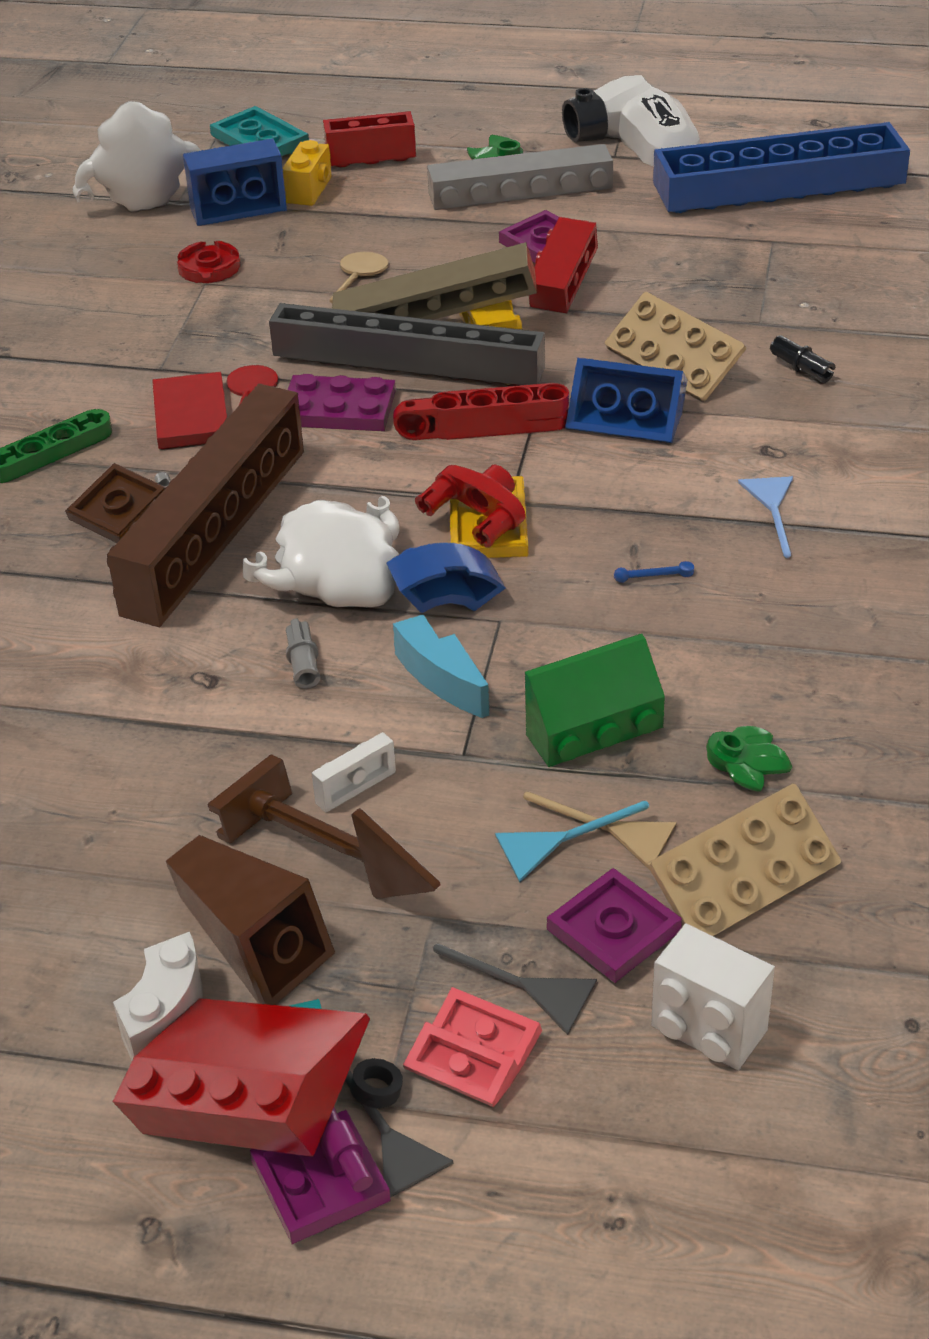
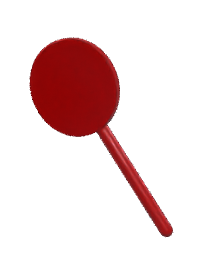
M248 365L231 372L226 382L228 389L232 393L242 396L240 405L243 399L258 384L276 387L278 375L272 368L267 366Z

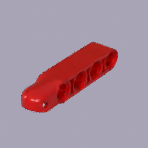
M545 383L440 392L431 398L402 401L393 412V423L396 431L404 438L410 440L436 438L450 440L557 431L566 427L569 409V390L562 384ZM408 430H414V431H416V432H414V433H409V432H407V431H408Z

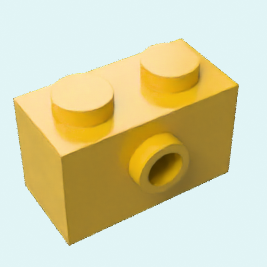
M307 140L298 144L283 166L286 203L308 206L315 204L332 177L329 144H320L314 140Z

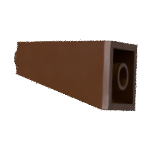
M198 835L165 861L180 898L258 1004L276 1005L335 954L308 878L201 835Z

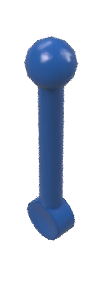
M683 561L679 566L627 570L620 567L615 570L614 579L617 582L623 583L628 578L670 574L690 577L694 574V564L689 561Z

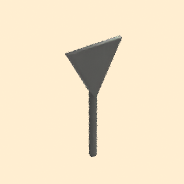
M441 944L433 946V951L437 954L524 989L567 1035L597 982V979L521 978Z
M349 1070L345 1082L350 1087L352 1072ZM361 1104L381 1132L384 1180L390 1189V1198L454 1164L452 1159L390 1128L377 1108Z

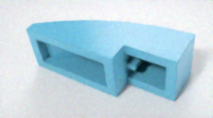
M423 614L393 623L395 655L410 674L435 695L459 709L480 718L489 716L488 683L455 634L439 639Z

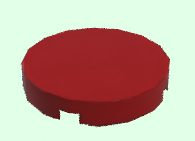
M214 241V245L207 246L206 242H197L185 247L177 256L179 275L185 280L195 283H213L225 280L237 273L241 266L238 249L223 241Z

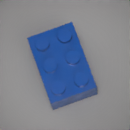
M273 138L183 154L190 209L197 226L287 211L282 158Z

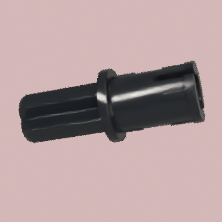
M782 335L776 336L770 344L772 354L791 364L794 371H803L823 384L832 378L834 372L830 371L829 368L834 370L836 365L813 353L812 348L808 345L802 347Z

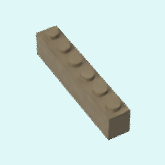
M525 242L334 292L332 309L434 320L536 294L535 268L527 243Z

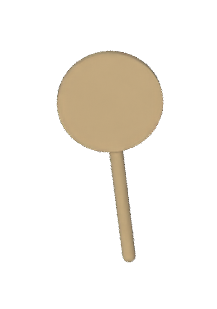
M356 252L344 256L340 261V267L344 272L351 274V276L336 292L348 289L358 276H371L385 271L388 267V260L383 255L373 252ZM333 295L330 298L331 303H333Z

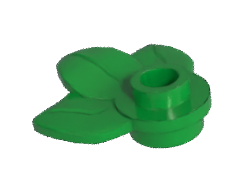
M492 134L489 137V146L482 148L467 147V153L472 159L523 154V149L516 140Z
M740 726L733 732H715L709 737L706 744L707 759L712 766L718 770L728 772L730 778L737 784L757 792H761L763 789V775L788 773L792 769V764L785 751L777 745L771 744L773 735L760 727Z

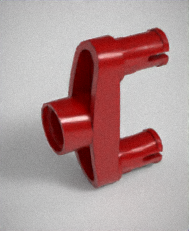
M496 464L491 465L483 473L457 465H449L435 477V482L415 498L417 508L422 513L426 512L427 516L434 515L450 499H457L487 516L482 523L472 530L474 539L480 545L484 543L486 548H490L500 536L508 530H514L526 519L525 510L521 502L512 494L515 490L512 476L506 469Z

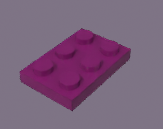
M301 374L292 376L288 390L298 392L301 427L385 432L396 393L395 380L382 379L380 377L349 378L344 375L328 377Z

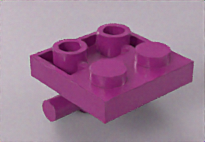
M333 1108L313 1157L250 1149L252 1164L291 1244L391 1201L390 1189L346 1109L337 1113L336 1109Z

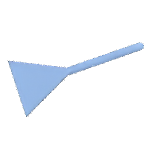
M793 476L738 479V483L771 511L783 556L789 558L791 551L778 508L793 480Z

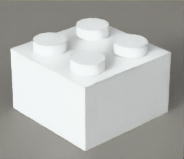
M685 923L654 962L651 1026L658 1029L666 1037L674 1040L678 1039L703 1052L709 1059L715 1062H722L739 1071L768 1030L775 966Z

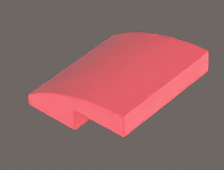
M452 987L433 1024L425 1022L403 1067L415 1074L494 1107L523 1067L542 1032V1028L537 1021Z

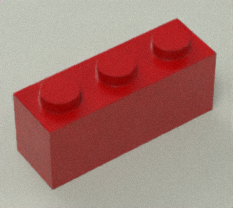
M411 111L323 120L325 144H329L331 166L347 167L355 163L376 164L379 161L385 160L405 161L408 158L416 157L415 124Z
M559 217L554 228L548 231L546 245L543 251H539L536 256L534 268L537 293L528 295L530 307L568 313L598 249L595 222Z

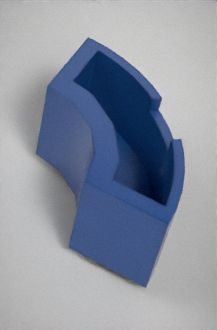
M433 543L416 548H408L386 563L400 592L421 613L435 606L449 603L464 605L472 611H476L506 589L491 560L480 551L462 544Z

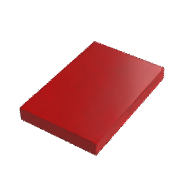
M221 372L152 379L159 449L205 444L208 438L213 436L227 418Z

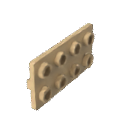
M644 292L605 341L608 349L637 365L683 371L688 379L686 393L701 401L707 400L746 350L742 342L648 292Z
M791 784L658 856L648 863V867L673 911L682 918V926L687 923L714 936L841 863V858L797 785Z

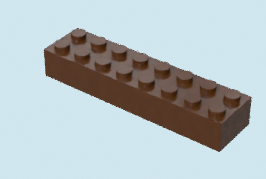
M258 384L243 399L236 410L225 419L213 436L208 438L197 454L190 458L188 464L170 481L169 485L157 499L151 502L149 508L130 526L118 543L111 547L107 554V566L110 569L113 596L116 600L119 617L160 628L302 456L304 446L298 392Z

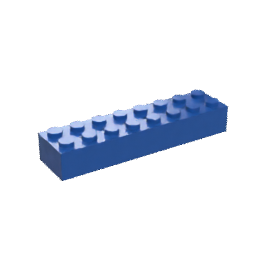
M890 122L654 149L653 184L667 211L683 213L687 210L698 208L715 209L723 205L742 206L748 202L756 201L774 202L781 198L792 197L801 199L807 195L815 194L832 195L836 192L848 190L859 192L865 190V188L873 187L891 188L894 185L906 184L910 149Z

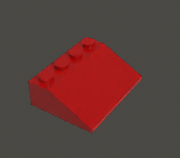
M199 998L134 1056L112 1102L142 1134L313 1157L370 1018L366 1013Z

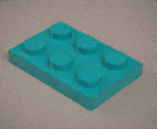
M257 106L210 124L211 136L229 146L273 138L281 157L286 154H292L300 142L309 140L308 133Z

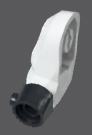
M642 75L624 76L594 91L589 88L577 89L575 97L565 100L562 105L564 129L567 136L573 142L602 140L605 137L619 138L624 145L637 154L643 163L653 167L654 149L701 144L698 131L679 100L656 89Z

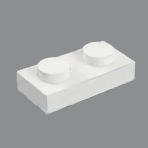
M382 732L313 771L312 780L315 804L327 813L394 774L396 767L393 740Z

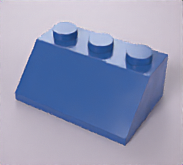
M577 357L565 428L672 443L682 416L688 379L685 373L680 370Z

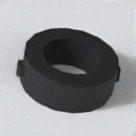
M366 1059L358 1063L354 1068L350 1090L353 1097L365 1106L379 1109L389 1107L396 1103L400 1096L403 1076L393 1063L384 1059ZM370 1078L380 1079L388 1087L374 1088L368 1085L365 1080Z

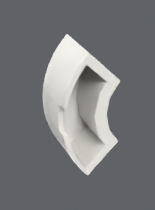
M190 931L145 948L146 966L142 979L129 993L113 1002L121 1037L131 1060L199 998L203 999L198 961Z

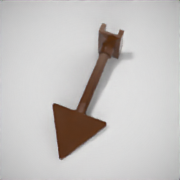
M272 754L208 803L209 811L219 815L222 827L216 831L218 838L229 844L259 820L263 819L268 822L276 821L334 850L362 861L367 873L371 893L376 899L434 892L441 885L437 878L361 808H358L351 814L357 835L355 837L282 803L293 793L283 759Z

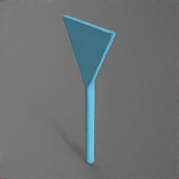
M647 801L639 802L565 832L495 833V836L516 877L521 882L562 842L649 808V803Z

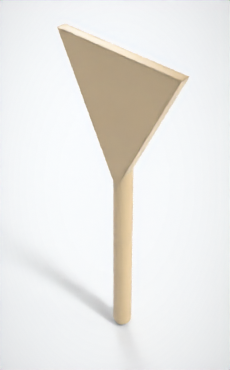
M525 792L523 795L527 801L584 823L599 819L531 792ZM616 821L600 827V829L610 832L649 869L648 863L661 854L677 822Z

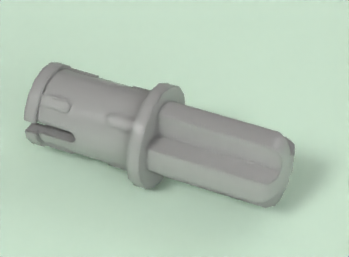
M298 618L291 620V625L286 627L288 640L286 658L292 664L295 685L299 688L308 689L316 686L320 681V674L316 663L318 647L312 642L308 622H299Z

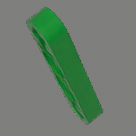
M91 409L1 447L0 483L12 481L107 439L112 434L109 413L102 409Z

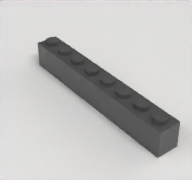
M279 303L269 320L273 356L286 357L290 360L305 359L324 364L339 363L353 367L365 366L382 368L386 371L399 370L416 372L420 375H442L453 379L467 378L482 380L487 383L502 382L518 386L539 384L545 369V332Z

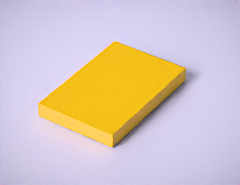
M513 476L515 490L512 494L521 502L526 514L524 478L522 476ZM450 499L451 543L472 547L488 558L528 557L526 519L514 530H508L500 536L490 548H486L484 543L480 545L474 539L472 530L482 523L487 516L457 499Z

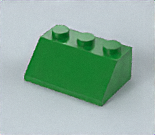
M642 633L525 671L526 736L548 767L663 728L665 695L646 638Z

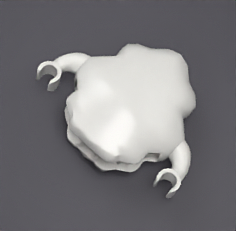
M128 101L120 105L112 117L104 121L98 128L100 144L94 150L91 157L79 166L75 176L73 194L77 202L80 203L79 195L87 191L92 201L94 194L87 181L95 177L100 184L105 186L112 201L124 205L131 212L164 206L179 189L180 181L178 176L185 168L183 154L201 151V149L196 144L190 141H183L173 134L170 119L165 114L153 111L140 102Z
M385 496L379 497L378 507L368 502L366 513L357 511L348 504L336 501L316 500L310 504L301 505L296 510L285 514L282 518L281 529L276 537V542L280 545V549L275 555L276 562L281 566L280 569H267V556L263 552H257L256 563L249 562L247 558L243 559V577L249 582H261L263 585L275 590H292L306 596L317 597L327 605L335 607H376L384 605L392 597L396 583L386 563L400 555L392 547V543L397 539L400 529L397 517L389 510V499Z

